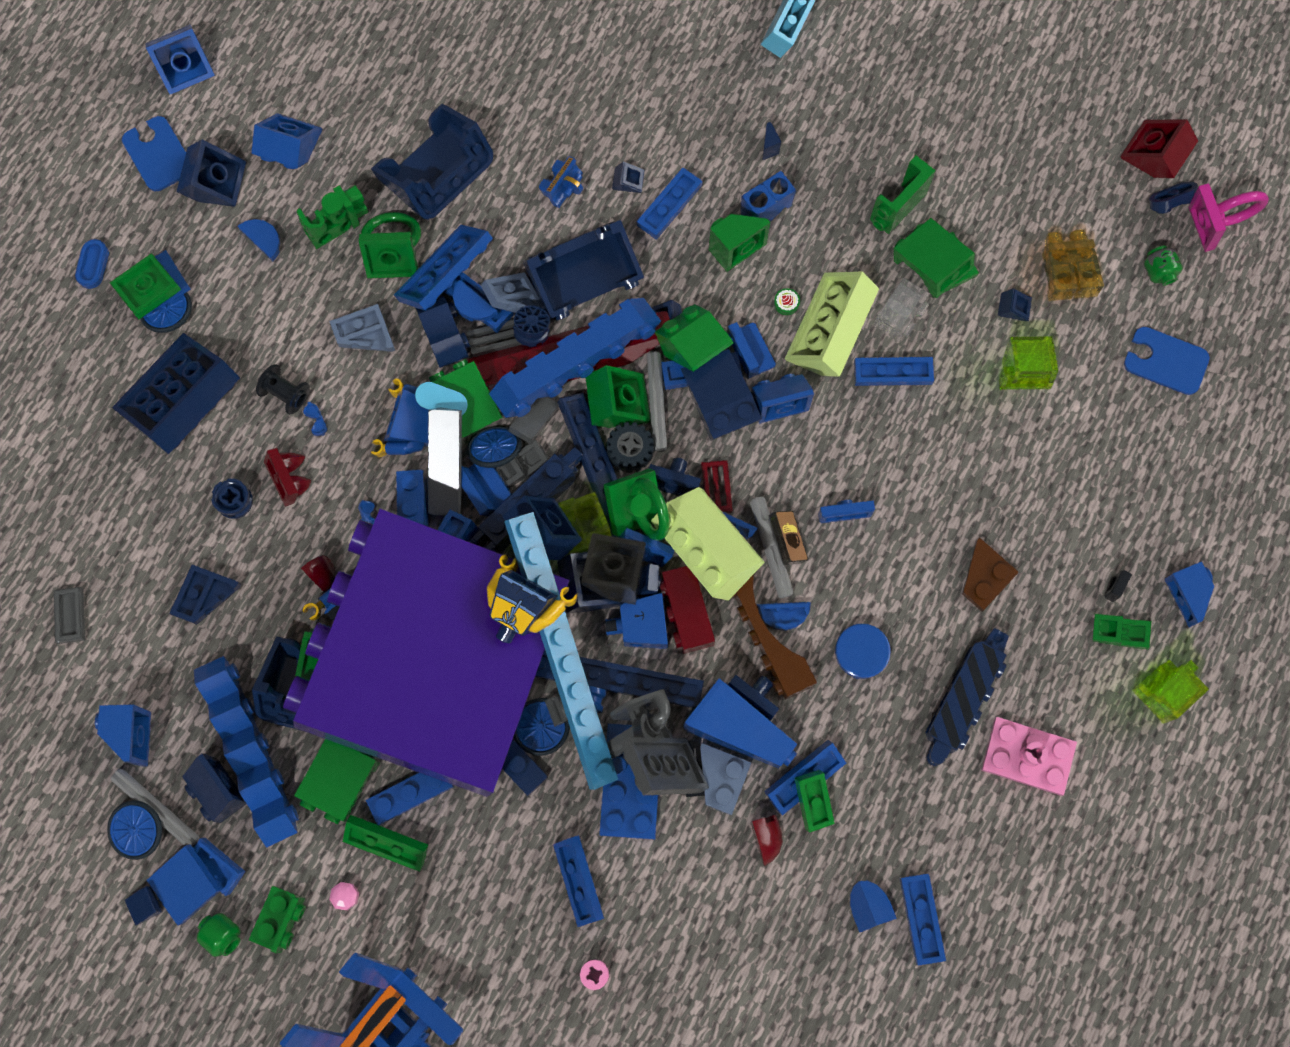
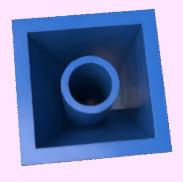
M720 678L684 723V730L688 733L778 769L782 764L788 767L797 755L794 751L797 743Z

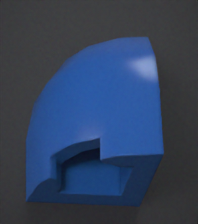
M859 881L853 886L850 894V907L859 933L897 919L891 902L877 884L870 881Z

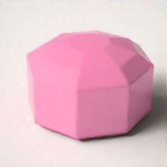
M340 882L331 889L329 900L335 909L349 910L357 904L359 892L354 884Z

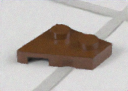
M979 538L974 545L975 548L969 564L962 595L983 612L1019 572Z

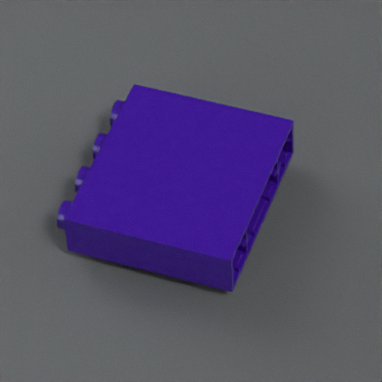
M379 509L374 524L359 520L348 551L360 555L353 575L338 571L327 598L328 603L339 606L332 627L319 622L316 624L305 655L318 659L310 680L295 676L283 708L296 713L293 720L294 728L488 797L494 792L545 650L540 632H531L525 636L516 633L510 644L502 642L496 637L501 624L489 616L491 609L488 606L486 588L495 571L501 568L499 559L502 554ZM508 557V561L505 565L508 566L512 564L513 559ZM518 566V569L516 570V573H518V574L521 575V572H520V569H519V566ZM553 574L560 594L561 590L568 586L569 580Z

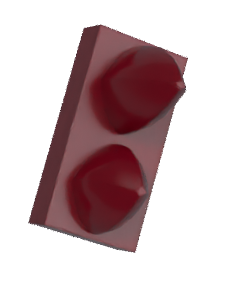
M277 448L267 450L264 464L286 507L294 504L296 498L308 489L311 480L303 476H290L289 474L303 463L305 456L289 452L279 453Z

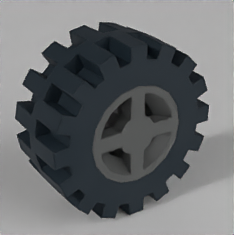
M626 422L624 426H616V430H612L610 437L607 439V453L612 464L615 467H619V470H628V472H632V470L640 471L643 466L646 467L654 453V442L649 430L646 431L643 425L639 427L634 422L632 425Z

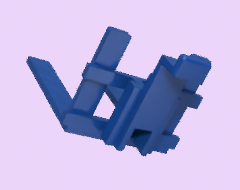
M354 953L340 969L339 973L343 977L381 989L343 1034L295 1024L282 1039L280 1045L282 1047H340L390 985L406 999L405 1004L419 1019L416 1021L401 1007L390 1020L397 1028L388 1038L380 1032L370 1047H431L425 1041L430 1035L426 1031L429 1027L447 1045H453L463 1033V1028L443 1010L447 1003L440 996L433 1000L413 981L417 975L410 968L407 967L403 971L398 967L359 953Z

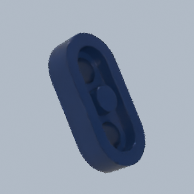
M1183 182L1152 194L1149 197L1150 209L1156 211V213L1164 214L1170 212L1174 207L1191 203L1198 189V184L1195 182Z

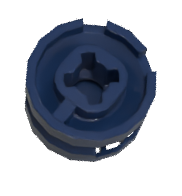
M534 305L520 308L514 316L513 332L516 340L522 345L534 347L540 342L543 344L549 336L550 318L548 313L541 307Z
M237 479L220 481L212 491L211 501L213 506L229 519H238L245 516L253 505L251 491Z

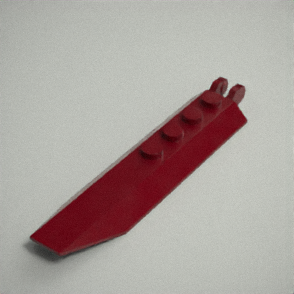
M667 311L656 312L661 322L655 328V331L661 328L666 321L670 320ZM589 326L549 336L543 344L540 342L534 347L521 344L467 359L468 364L473 361L475 362L489 392H491L502 376L510 371L515 375L526 368V361L541 352H544L546 355L558 348L557 342L574 332L578 336L588 330ZM654 333L646 340H630L621 356L616 359H600L593 367V372L606 365L618 368L631 364L660 345L656 334ZM571 378V379H568L566 382L572 381V380H575V379H579V378Z

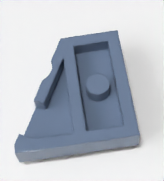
M525 272L487 279L481 284L485 295L494 308L516 313L522 307L534 305L545 310Z
M378 304L329 321L337 344L341 348L396 351Z
M702 743L700 746L702 772L709 789L704 791L705 805L732 815L751 762Z

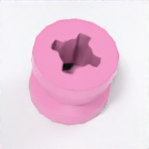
M590 960L581 968L580 979L582 984L588 989H600L608 981L609 970L601 960Z

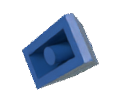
M1199 562L1164 579L1189 628L1204 620L1214 589L1213 576L1210 570L1204 567L1202 562Z

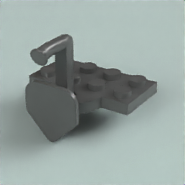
M663 689L629 700L610 713L612 720H632L633 722L632 727L607 742L611 758L613 760L621 754L624 755L635 776V784L642 792V795L702 793L709 789L687 738H673L665 726L670 716L671 707ZM658 707L659 712L656 714L649 713Z

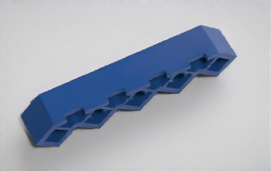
M644 298L627 299L619 304L620 310L608 316L607 313H604L588 323L589 329L577 336L574 332L557 342L558 348L547 355L541 352L526 361V368L514 375L510 371L502 376L489 395L505 418L523 417L530 412L531 405L537 398H553L562 391V386L568 379L589 376L594 370L593 367L600 359H616L621 356L630 340H646L655 333V328L661 320Z
M222 656L194 669L195 685L208 704L209 720L220 735L223 742L224 756L237 775L238 790L252 812L254 830L267 848L298 833L296 821L299 820V816L295 807L289 804L282 784H284L283 777L280 771L274 768L267 751L269 748L268 741L265 735L259 732L252 715L255 713L254 707L249 698H245L238 681L240 678L239 671L234 663L229 664L225 656Z

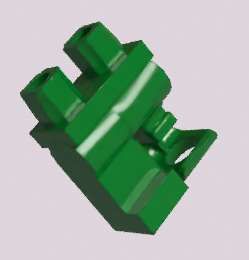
M338 185L333 188L334 192L323 196L321 201L322 210L319 211L317 209L314 211L316 219L312 221L308 216L305 217L302 209L298 208L299 222L316 250L347 232L351 226L353 229L360 226L358 218L369 213L363 202V195L356 185L345 191Z

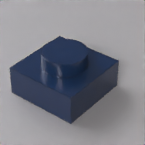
M648 564L638 570L636 596L645 598L658 592L661 583L658 565Z

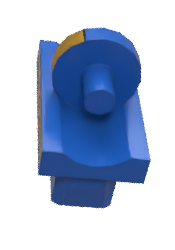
M570 156L566 161L556 160L552 166V172L555 176L553 180L543 179L539 185L542 194L548 197L553 206L560 208L567 197L569 198L572 193L579 195L583 191V186L579 183L583 178V172L577 167L576 159Z

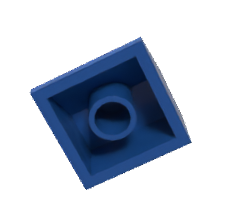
M191 24L145 43L146 49L169 94L215 76Z
M277 113L254 125L251 154L260 156L262 160L267 162L275 161L282 163L288 169H298L308 163L322 128Z
M787 374L774 382L764 380L755 384L751 390L762 418L758 421L759 424L809 411L814 396L813 389L803 374L797 376L795 374Z
M99 705V713L95 716L97 734L124 762L148 767L151 711L135 705Z

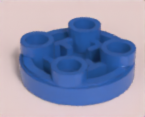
M856 624L848 627L839 636L835 646V656L839 666L845 673L855 679H867L878 675L887 666L891 654L890 644L885 634L869 624Z

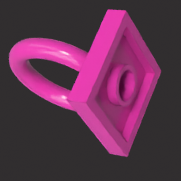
M1209 183L1199 186L1188 208L1204 251L1215 250L1226 231V226L1240 223L1262 211L1268 204V195L1262 191H1251L1233 196L1221 203H1216ZM1255 202L1238 213L1225 216L1224 212L1236 206Z

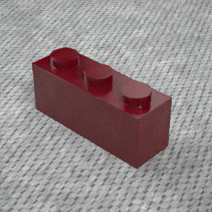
M688 566L662 572V581L659 588L662 596H667L670 605L665 607L669 623L674 622L677 632L672 633L676 648H682L683 654L714 646L715 638L697 577Z

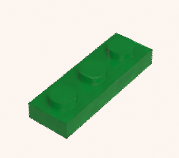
M350 815L346 821L342 842L420 872L422 869L428 844Z

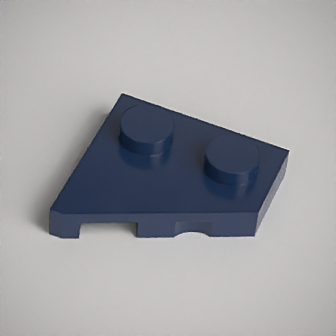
M191 565L169 614L197 625L235 593L242 584L198 566Z

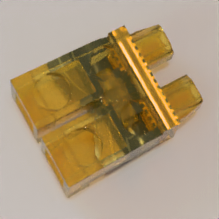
M1084 229L1071 232L1069 235L1070 241L1063 242L1060 232H1050L1045 239L1046 248L1042 257L1047 274L1049 301L1072 299L1073 295L1074 299L1097 297L1104 287L1097 254L1094 249V239H1088Z

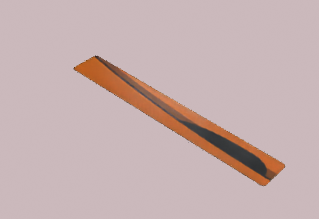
M391 985L388 986L340 1047H369L405 1003L406 999Z

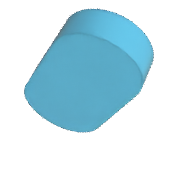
M432 382L422 383L415 393L417 403L428 410L441 407L462 410V415L467 410L468 404L463 394Z

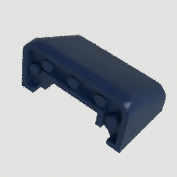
M443 103L429 117L428 125L433 135L407 159L398 165L395 160L386 157L371 168L375 176L415 213L427 220L438 215L485 171L493 160L492 148L477 122Z
M621 220L605 224L522 261L549 318L555 317L556 321L570 315L569 310L579 304L616 288L632 289L640 285L638 280L644 278Z
M276 636L252 689L255 713L260 719L296 729L293 723L296 713L284 709L283 705L295 678L301 648L300 643L295 639H285Z

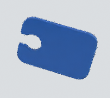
M157 116L146 121L150 129L155 131V137L152 141H140L139 133L135 127L122 136L123 145L146 185L152 191H161L179 181L186 155L168 121L162 116Z
M1149 327L1137 329L1131 342L1149 346L1152 355L1149 359H1141L1136 354L1128 351L1124 360L1125 369L1134 375L1183 394L1192 395L1196 393L1200 388L1210 357L1208 352L1203 348Z

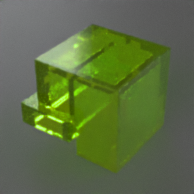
M1053 336L1010 337L1002 359L1003 369L999 377V390L1051 389L1058 373Z
M595 492L575 500L573 497L558 503L582 539L567 555L582 553L612 541L611 530Z
M1169 659L1158 666L1132 691L1164 724L1178 719L1209 688L1194 674L1199 667L1192 660L1182 663L1177 668Z

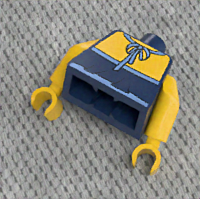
M502 555L499 559L501 568L495 571L486 589L488 606L491 609L489 616L501 624L496 637L500 641L510 644L516 633L522 636L531 632L538 633L553 624L566 610L565 606L570 607L576 603L577 594L571 600H566L563 596L569 591V587H564L560 592V600H555L556 594L516 573L518 569L516 558L513 559L512 564L506 566L508 557L507 555Z

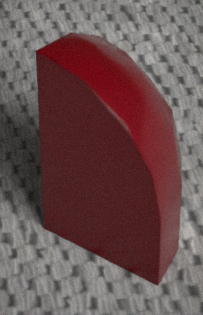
M318 556L301 567L305 574L324 593L332 587L336 577V570L327 556Z
M777 815L750 822L764 866L775 860L782 847V831Z

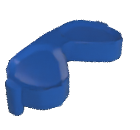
M309 401L303 413L306 417L316 419L311 432L315 436H324L327 426L318 406Z
M362 500L359 503L358 509L362 517L361 520L374 524L375 519L370 516V513L375 505L371 501Z

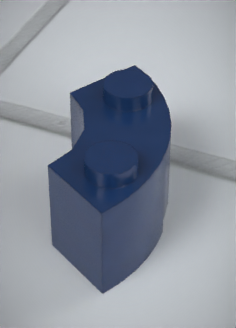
M442 296L437 298L435 304L425 311L416 308L439 368L469 357L466 348L470 347L465 332L460 334L453 318L457 317V313L452 302L447 304L445 297Z

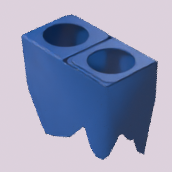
M779 171L741 196L740 213L743 216L766 218L771 222L785 207L790 208L792 206L796 189L783 172ZM779 178L783 194L773 192ZM762 193H765L768 198L766 205L760 208L754 207L752 203Z

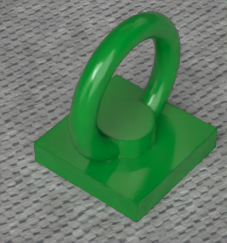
M387 212L371 218L364 225L361 234H359L358 242L367 279L411 277L418 270L414 247L421 238V228L413 217L401 212ZM389 222L403 223L411 229V232L372 233L378 226Z
M649 468L603 484L612 533L614 535L620 536L626 528L633 531L641 528L650 539L655 541L662 540L667 536L670 526L669 512L665 499L658 489L655 470ZM657 513L659 519L658 530L651 525L653 524L651 520Z

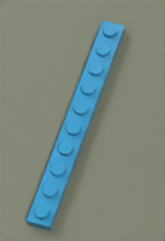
M534 512L504 521L521 575L556 594L555 600H560V594ZM564 611L553 624L539 632L589 789L595 790L618 780Z

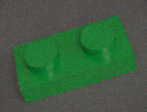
M819 769L794 778L805 829L810 833L835 824L824 772Z

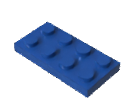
M460 225L403 284L394 296L399 302L424 311L432 307L438 296L452 286L454 279L461 272L469 268L470 262L478 254L486 250L487 244L493 239L486 230Z
M608 724L606 742L629 729L632 725ZM621 754L612 760L618 780L603 786L599 836L655 840L658 795H642V792L635 784V776L630 765L626 762L624 755Z

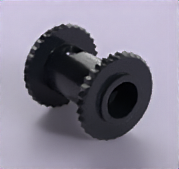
M271 365L260 376L256 385V393L260 397L268 393L272 394L286 403L285 412L287 414H294L308 398L310 386L307 382L296 386L280 376L281 367L279 365Z

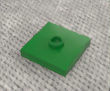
M152 253L110 282L111 286L138 320L181 290Z

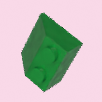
M730 214L724 219H717L710 228V253L726 272L730 271L767 245L770 221L766 218Z
M696 304L685 308L681 314L672 320L666 321L661 328L655 331L664 356L693 372L733 344L731 337L710 311Z
M606 365L585 377L592 425L614 428L618 425L624 426L626 422L629 425H632L633 422L637 424L651 422L644 373Z

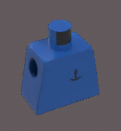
M662 593L623 603L620 605L621 618L605 619L606 635L623 634L625 647L668 648Z

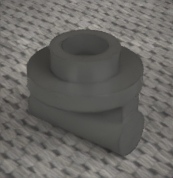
M560 695L545 701L554 727L568 721Z

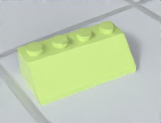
M862 271L824 273L785 360L821 376L840 377L879 288Z
M698 487L666 503L670 526L665 539L712 597L729 601L765 562L701 487ZM658 513L651 520L657 529L659 526Z

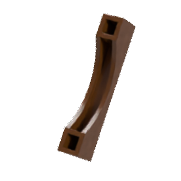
M753 574L732 598L735 597L739 605L736 611L742 622L747 621L751 631L748 632V636L753 646H759L763 654L760 656V660L766 671L770 670L775 679L772 681L775 692L778 696L783 695L784 699L787 700L813 688L817 681L806 659L782 645L769 632L761 619L755 603Z

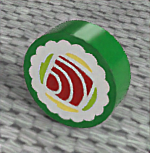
M785 288L777 292L774 299V307L778 313L788 316L794 314L799 308L800 297L796 291Z

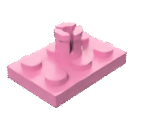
M995 717L981 771L1063 796L1077 742Z

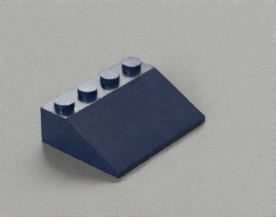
M182 333L112 408L167 454H170L180 445L189 432L197 427L199 422L216 406L219 400L234 387L240 377L220 357L185 333Z

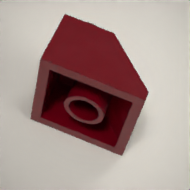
M1187 119L1144 120L1120 157L1153 178H1175L1198 143V139Z

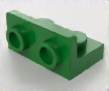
M272 886L249 941L266 947L276 954L282 953L283 949L287 950L294 937V933L291 932L295 921L299 922L305 912L306 906L303 905L305 898Z

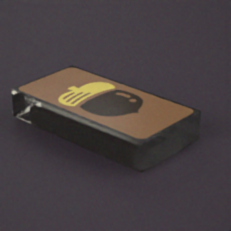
M779 511L770 514L769 518L784 565L802 564L809 559L794 512Z

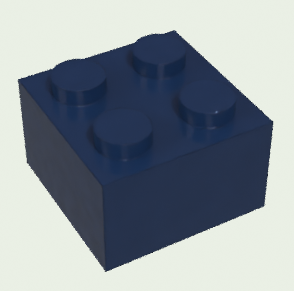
M523 496L502 516L506 521L534 512L548 560L563 559L582 541L554 498Z

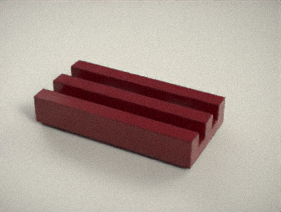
M728 461L701 462L704 491L710 497L707 468H712L715 503L722 512L732 513ZM717 467H722L726 506H721Z

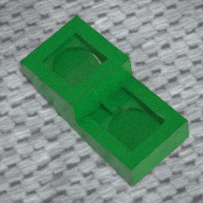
M1095 614L1093 641L1149 650L1152 621L1123 619V616Z

